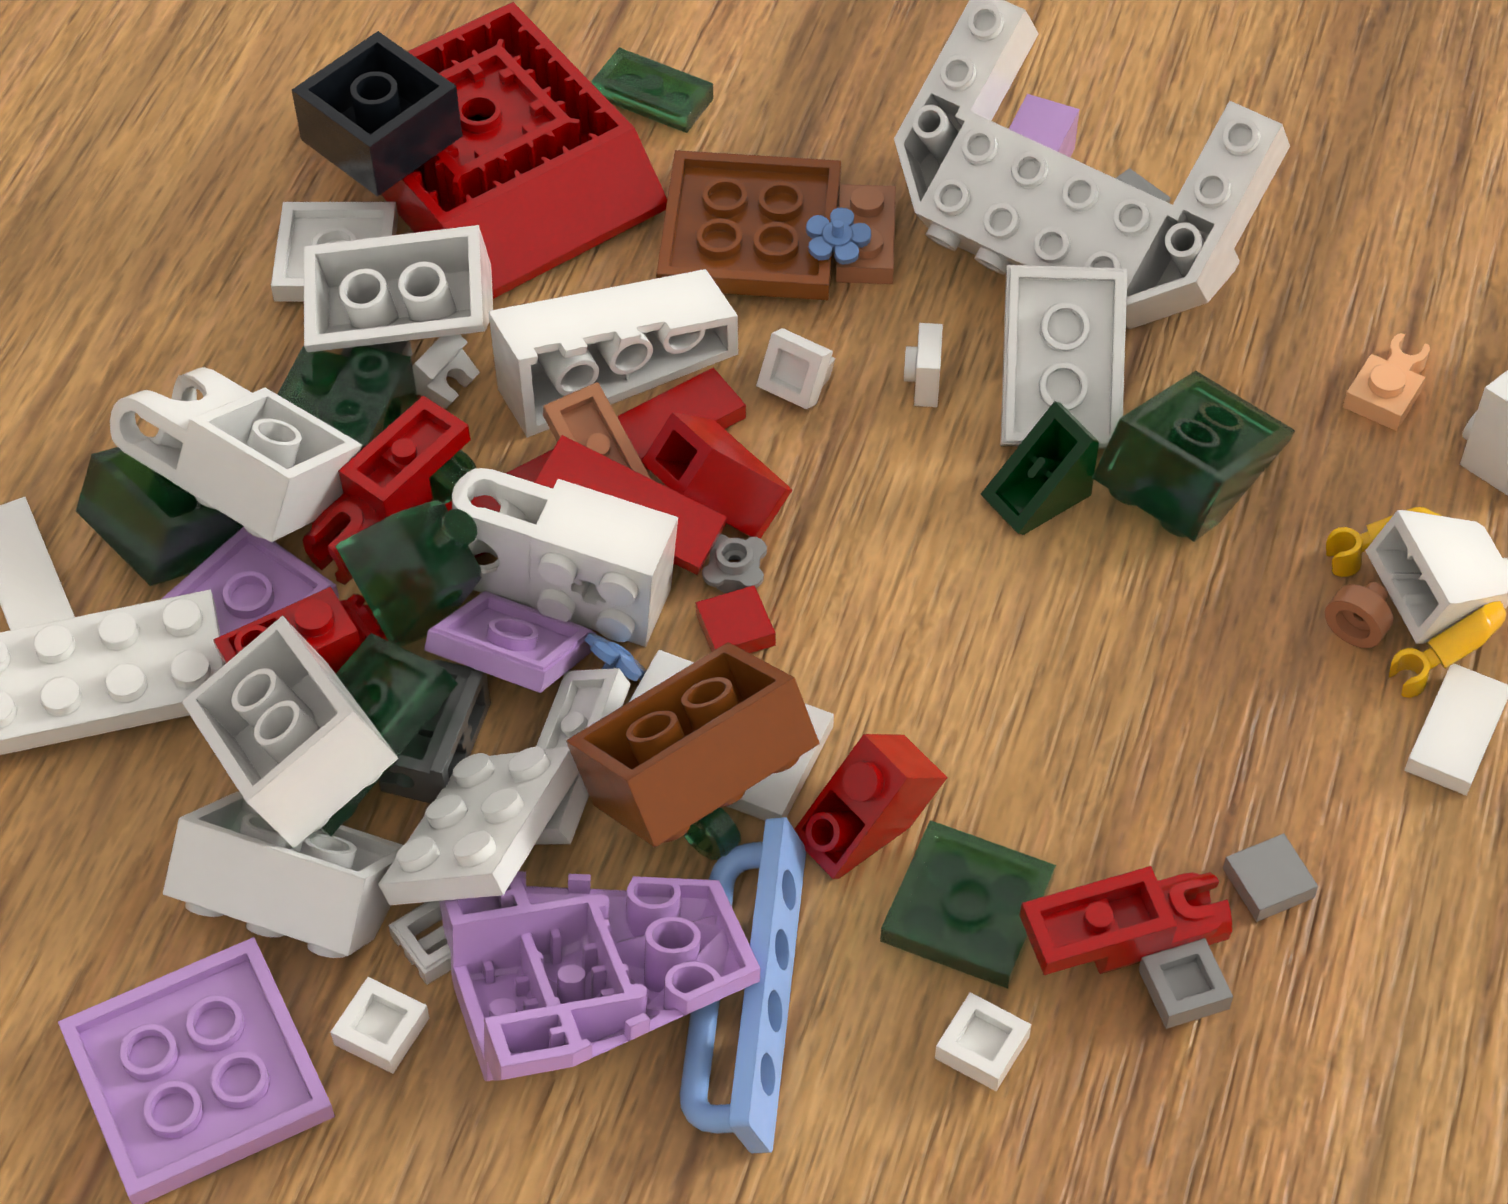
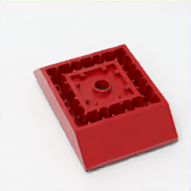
M514 2L482 15L407 51L456 85L463 136L381 195L387 202H396L397 214L414 233L479 225L491 262L493 299L666 210L667 197L633 125ZM476 115L489 118L484 121L469 120Z

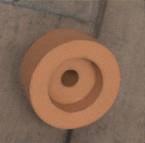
M1370 582L1365 587L1354 584L1345 585L1338 590L1325 608L1326 622L1331 630L1343 641L1359 648H1373L1381 642L1394 622L1392 610L1386 603L1389 594L1382 585L1375 582Z

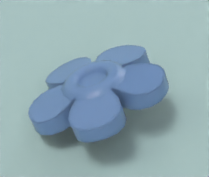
M841 207L832 210L830 222L824 216L815 215L806 224V233L812 238L809 242L808 251L817 260H827L835 252L834 258L839 264L853 263L859 258V248L867 246L871 241L870 227L865 223L854 224V213L847 208Z
M588 633L584 640L591 646L590 650L598 658L606 662L601 669L619 668L627 678L633 681L642 680L647 670L634 659L628 650L599 635Z

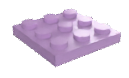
M255 937L58 1021L132 1204L147 1203L335 1117L329 1098Z

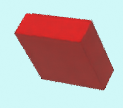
M755 585L695 602L696 616L711 652L727 642L748 653L776 646L775 630Z

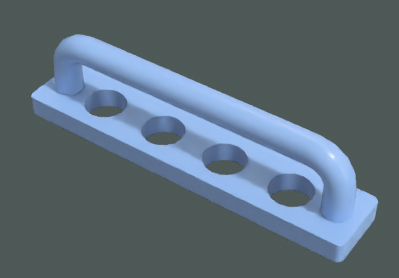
M786 817L766 819L763 841L734 846L721 855L714 864L709 880L720 881L732 906L737 877L746 870L759 868L750 947L761 968L760 982L744 989L731 1103L714 1105L708 1102V1089L720 1000L690 1013L680 1087V1107L690 1124L702 1132L716 1134L734 1133L751 1154L771 1153L773 1151L806 859L805 845Z

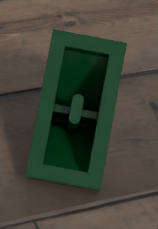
M1054 401L982 491L981 495L1018 534L1025 535L1091 496L1099 441L1061 403Z

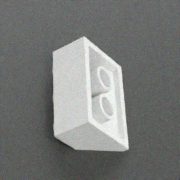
M479 225L303 246L304 347L307 352L484 332L489 324L488 311L493 310L492 270Z
M237 791L179 818L163 895L186 902V909L195 914L208 917L226 915L246 922V928L257 935L265 937H282L286 935L308 943L307 948L317 955L329 958H343L374 940L391 907L378 884L395 860L398 850L403 845L328 821L321 829L310 834L298 846L293 848L246 803L241 793Z

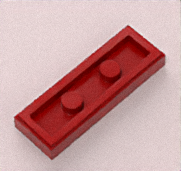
M563 435L560 436L534 482L553 489L557 479H561L678 517L674 564L697 576L727 520V516Z

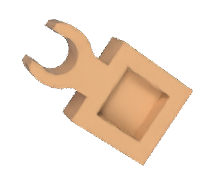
M1403 333L1397 334L1392 339L1386 360L1373 354L1369 356L1347 390L1343 403V408L1395 431L1399 429L1422 391L1425 377L1419 374L1425 368L1430 351V346L1425 343L1419 354L1408 355L1401 351L1405 337Z

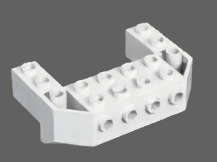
M969 0L894 137L914 211L928 228L925 235L947 249L956 251L957 247L976 255L974 259L980 264L1003 275L1006 273L1007 265L1127 268V329H1132L1208 303L1236 270L1240 260L1234 248L1290 147L1283 124L1229 101L1172 205L992 121L1039 33L1023 8L1005 0Z

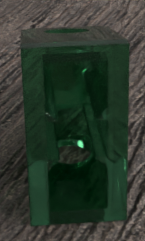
M433 500L390 515L335 546L393 650L426 638L430 628L459 609L482 578L481 567L468 546L477 537L475 521L463 510L451 509L448 511L445 504L439 500Z

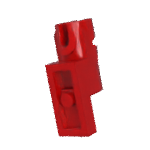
M424 395L338 470L343 494L312 523L311 530L304 535L302 540L305 552L311 561L322 571L334 560L338 567V570L335 572L336 581L344 585L370 564L374 552L380 555L406 527L407 523L413 521L431 505L432 491L429 478L471 441L468 424Z
M1151 866L1023 902L1019 913L1043 975L1092 961L1095 962L1098 972L1103 974L1138 964L1144 956L1203 938L1206 939L1208 945L1228 940L1232 933V916L1228 899L1211 903L1210 890L1217 888L1219 880L1211 872L1205 874L1192 872L1157 880Z

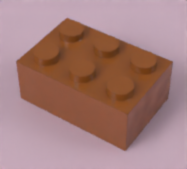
M729 642L566 740L593 805L655 848L662 843L682 837L687 833L692 824L717 808L734 804L743 797L746 790L773 773L783 772L797 763L801 755L820 744L795 677Z

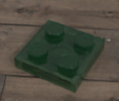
M930 820L881 927L880 942L1008 989L1029 940L1019 916L1021 905L1023 902L1047 896L1054 880L1056 865Z

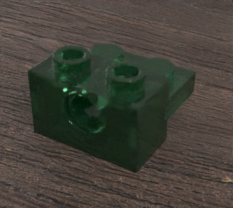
M303 346L277 394L362 444L361 450L418 401L411 357L368 346L353 347L348 357L326 351L307 352Z

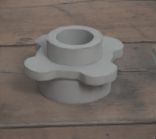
M720 534L710 552L709 564L702 570L703 580L708 585L716 587L724 593L753 585L756 588L759 587L764 580V574L760 569V560L767 554L765 542L758 537H750L744 540L741 538H728L726 535ZM730 560H740V562H729V561H730Z

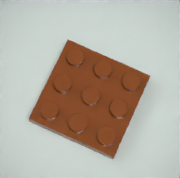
M675 150L656 278L706 269L723 294L828 300L833 254L827 260H817L809 253L808 246L812 238L806 233V224L815 215L824 216L830 222L832 210L838 208L841 160Z

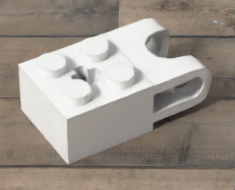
M205 367L179 375L176 379L171 399L150 390L139 391L119 399L114 404L110 417L112 440L124 453L194 495L200 504L217 509L242 524L246 531L253 536L270 542L314 522L324 510L343 494L338 470L358 454L362 447V444L269 389L262 388L252 393L218 372ZM196 389H198L203 395V398L201 400H197ZM135 413L159 428L156 436L147 437L141 433L136 424Z
M477 468L467 472L458 480L452 492L453 519L457 527L465 533L454 547L453 569L456 579L461 584L481 593L487 591L537 609L542 615L564 622L570 621L598 631L610 640L617 642L629 641L644 647L647 646L671 590L678 517L561 479H557L552 489L493 469ZM482 495L491 496L501 506L500 512L476 507L470 501L474 497ZM483 552L491 553L498 557L494 563L487 565H476L470 560L474 555Z

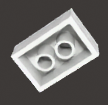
M283 615L181 701L246 803L293 848L298 846L310 834L321 829L331 816L365 787L376 782L382 773L399 759L329 664Z

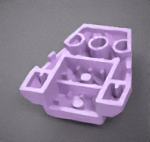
M518 871L504 895L439 901L444 933L451 952V974L454 990L484 1080H505L574 1067L760 982L761 968L720 881L633 876L627 890L590 889V874H569L568 888L526 886V872Z

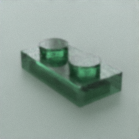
M620 47L592 80V84L611 104L688 133L714 99L713 83Z

